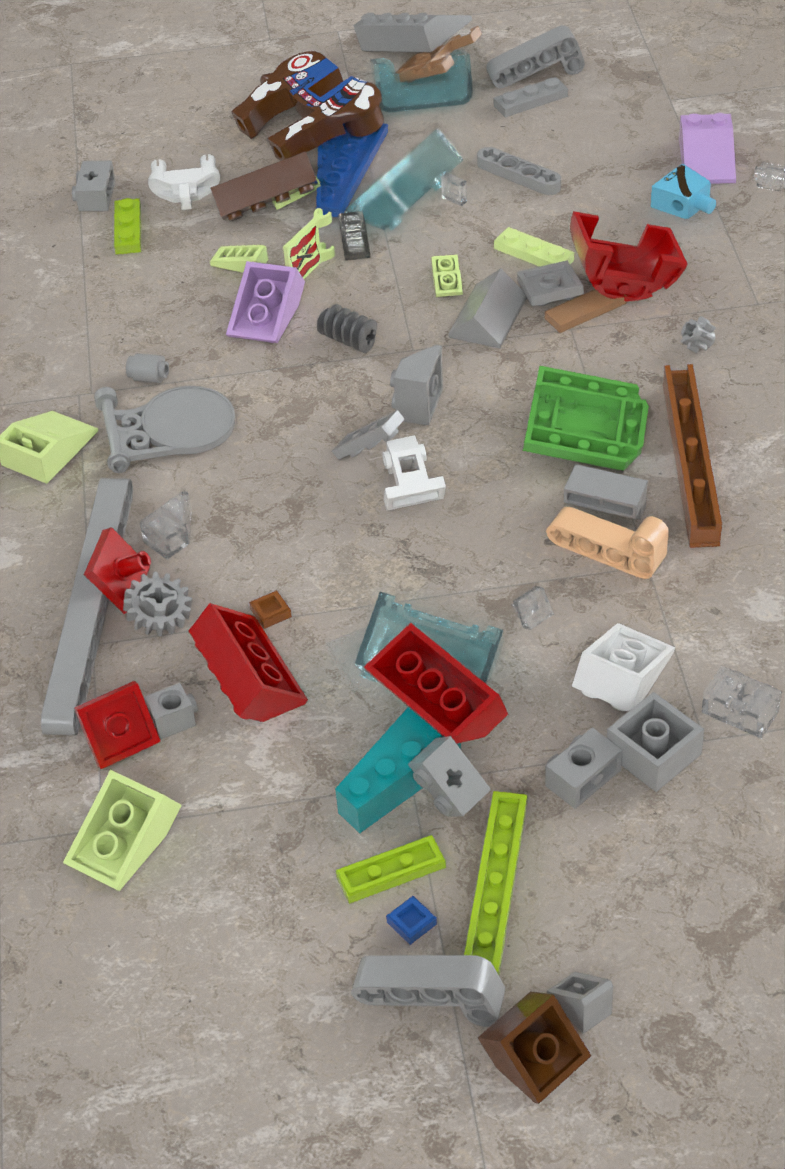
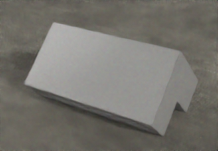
M575 464L564 487V503L641 520L646 509L648 480Z

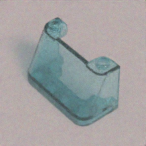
M464 49L453 50L450 55L454 65L446 73L416 79L410 83H407V81L400 83L399 74L395 73L394 65L390 60L386 58L370 59L373 83L378 87L382 95L380 108L385 112H400L466 104L470 101L473 94L470 54Z
M379 592L355 661L356 668L361 671V677L378 682L364 669V666L407 625L412 623L488 685L504 643V630L488 625L486 631L480 632L477 625L473 624L471 628L414 610L412 605L405 603L403 608V605L394 602L395 596Z

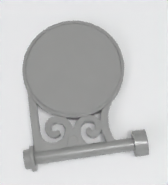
M180 386L159 393L147 404L129 410H114L118 405V399L115 390L110 387L100 388L94 394L96 407L103 411L111 455L107 459V465L115 473L125 472L130 465V461L175 454H197L211 450L226 441L235 426V412L231 402L220 392L207 387ZM116 420L122 421V427L117 425ZM130 442H131V448H132V449H130V448L127 447ZM150 443H152V444H153L154 446H156V447H155V448H149V447H150Z

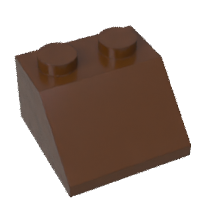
M530 991L478 1037L495 1067L536 1104L542 1102L592 1056L554 994Z

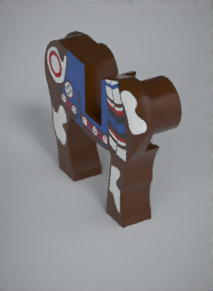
M316 51L296 54L283 61L273 73L263 74L260 78L261 84L254 89L245 101L231 111L239 130L252 139L258 135L262 127L274 116L295 107L296 111L303 118L267 138L275 157L280 161L303 152H308L334 137L346 134L343 127L344 123L348 133L356 137L370 135L377 131L384 123V116L380 108L382 95L378 87L373 83L353 76L343 81L339 68L324 55Z

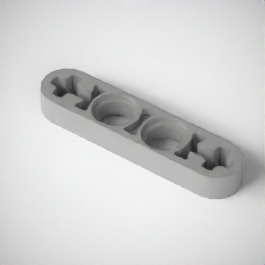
M484 147L477 152V165L485 171L545 195H554L561 190V176L557 172L493 147Z

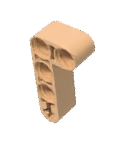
M564 507L546 530L548 538L554 544L642 579L652 577L667 554L668 528L662 520L653 516L646 517L637 530L633 531L573 507Z

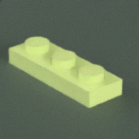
M510 227L494 240V249L539 267L567 260L571 264L574 261L573 251Z

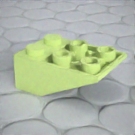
M55 411L13 422L0 434L1 465L48 484L98 432V428Z

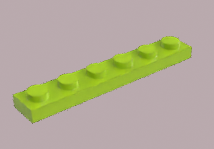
M493 791L464 955L479 956L487 959L493 964L499 975L527 808V795Z

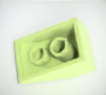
M110 770L63 863L120 891L167 836L182 805L157 791Z

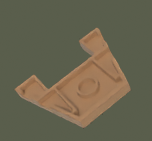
M479 26L471 28V32L461 37L458 34L452 37L446 44L437 47L432 52H419L412 55L393 74L396 82L407 81V83H410L416 79L446 73L454 65L450 53L455 49L474 43L482 35Z

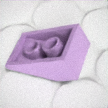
M731 114L681 115L679 145L682 164L709 180L711 184L736 183Z
M247 261L226 335L228 337L278 343L299 306L305 281L296 267Z

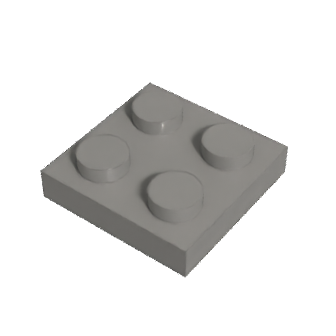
M568 260L517 272V281L532 306H544L549 302L562 299L570 300L575 296L584 295L583 284Z

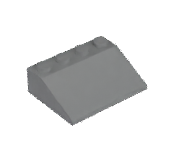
M367 13L353 26L362 51L432 52L472 21V17L465 15H427V13H419L417 15H409V13L399 15Z

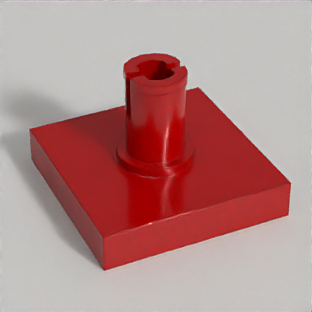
M110 527L102 530L84 576L125 614L127 613V611L123 610L125 591L131 588L132 580L140 583L141 575L145 574L147 576L151 559L145 551L136 553Z
M132 681L74 707L96 764L100 769L106 768L161 742L136 681Z

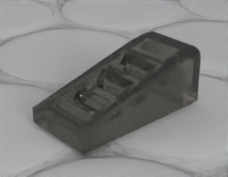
M363 212L340 213L338 215V223L345 261L371 258Z

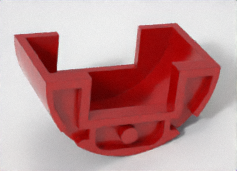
M573 211L570 222L572 241L589 281L600 294L610 299L624 297V301L647 299L653 297V292L663 287L665 290L669 288L685 271L688 263L671 228L646 224L637 246L592 239L591 237L599 220L598 215Z

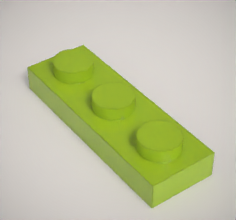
M125 198L114 201V249L116 255L141 252L140 198Z

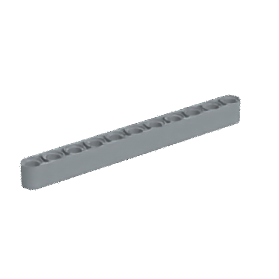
M101 478L99 481L42 709L41 729L44 735H77L79 732L80 722L74 707L86 703L109 599L84 576V572L102 530L112 527L124 538L133 498L131 479Z

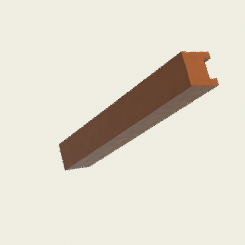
M687 364V370L672 371L670 365H665L663 390L689 547H717L721 544L722 520L693 364Z

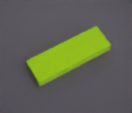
M430 835L335 871L336 878L350 904L446 868V860L434 837Z

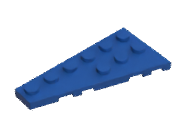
M344 123L343 127L346 134L334 137L318 146L317 179L321 186L317 188L316 209L321 208L323 215L331 212L332 217H342L388 133V124L383 123L377 131L370 135L356 137L348 133Z

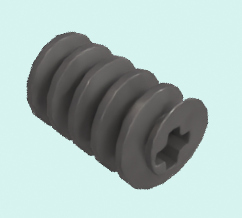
M334 304L330 309H324L317 319V331L366 354L375 342L377 322L373 319L368 320L364 315L359 316V313L351 312L348 308H342L339 304Z

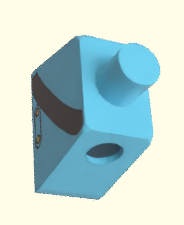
M684 164L679 165L652 185L651 207L683 219H689L699 210L707 214L712 213L716 206V200L710 197V181Z

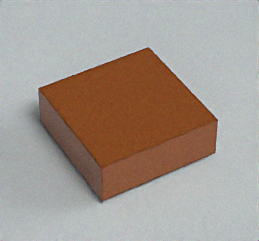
M277 590L249 602L250 610L264 629L292 617L291 609Z

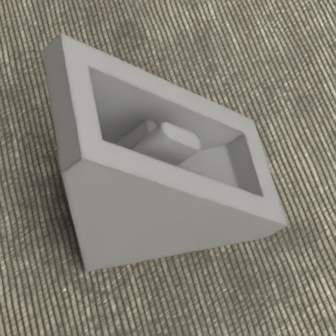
M574 972L546 991L548 994H554L567 1017L583 1034L612 1014L613 984L610 979Z

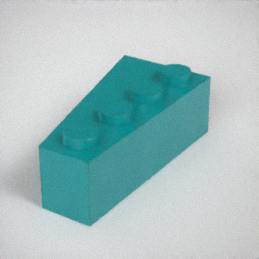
M407 707L335 788L338 814L360 834L423 789L413 777L414 772L408 763L434 739L443 736Z

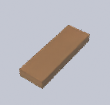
M594 289L545 311V320L558 332L562 333L627 304V301H624V297L610 299Z

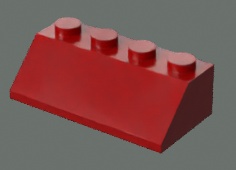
M209 603L188 630L195 641V647L204 656L208 663V669L216 676L220 683V689L228 696L234 706V712L240 718L265 722L303 706L308 701L255 616Z
M412 623L407 625L364 666V669L425 722L443 737L451 736L456 744L486 737L509 715L500 695Z

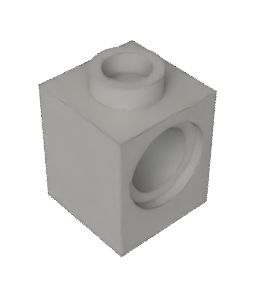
M181 683L144 696L160 740L196 726L194 712L198 711L196 701L192 693L186 694Z

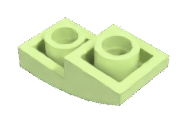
M458 254L431 257L436 297L463 295Z

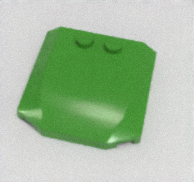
M539 366L523 451L624 471L642 452L649 406L646 400L640 398L637 384Z

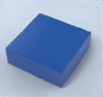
M414 896L386 915L387 923L409 945L437 925V917Z

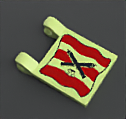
M317 208L314 211L313 219L283 246L285 266L296 267L303 279L321 262L332 259L335 256V247L331 246L329 249H326V244L324 242L320 243L319 228L327 226L332 222L331 212L323 215L322 209Z

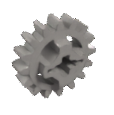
M153 572V576L150 579L145 574H142L140 583L132 580L131 588L125 591L123 610L127 611V621L135 620L134 628L136 630L142 626L145 627L146 635H149L152 630H156L159 637L162 636L165 629L170 634H173L175 625L183 628L185 619L190 617L192 597H188V587L180 588L181 580L178 578L173 582L170 581V574L168 573L163 578H159L158 573Z

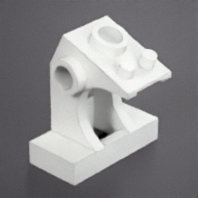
M415 435L387 441V451L382 452L385 469H388L389 474H394L396 486L385 488L384 503L386 511L444 499L446 485L443 476L428 479L424 461H427L424 444L418 445ZM417 469L416 471L402 473V470Z

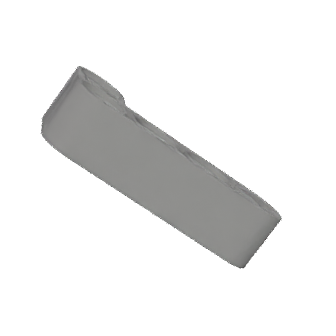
M561 25L491 59L487 63L486 70L497 88H505L559 61L568 74H578L584 68L585 62L579 44L569 27Z
M364 956L360 960L351 994L357 1001L367 1005L460 1006L465 1017L470 1022L479 1026L490 1027L499 1019L505 986L493 964L479 956Z

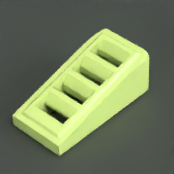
M264 245L221 246L210 260V266L243 273L247 261L267 263V247Z

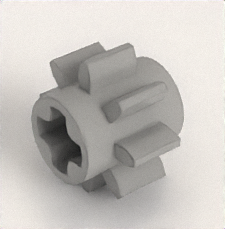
M702 316L697 321L690 319L682 328L681 334L683 339L681 343L687 345V349L695 353L699 351V348L706 351L715 341L714 330L716 327L711 325L710 321Z

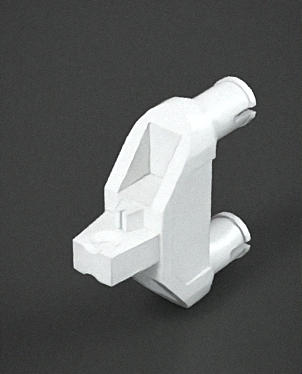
M205 154L200 158L201 168L166 171L167 165L163 160L159 159V166H157V161L154 160L151 163V174L148 178L149 188L156 196L173 203L181 202V210L192 209L191 201L200 200L212 192L210 188L218 185L220 182V173L215 166L216 159L213 155L208 154V161H206Z

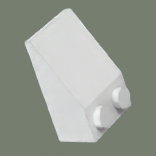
M617 623L582 652L572 687L581 690L587 697L599 698L610 703L613 708L619 711L629 712L644 700L673 655L675 647Z

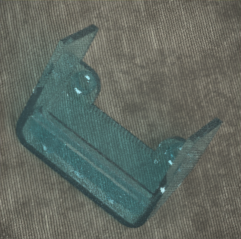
M437 128L388 173L370 186L346 211L354 219L382 230L389 227L392 231L403 221L400 216L431 188L436 191L447 181L444 177L464 159Z

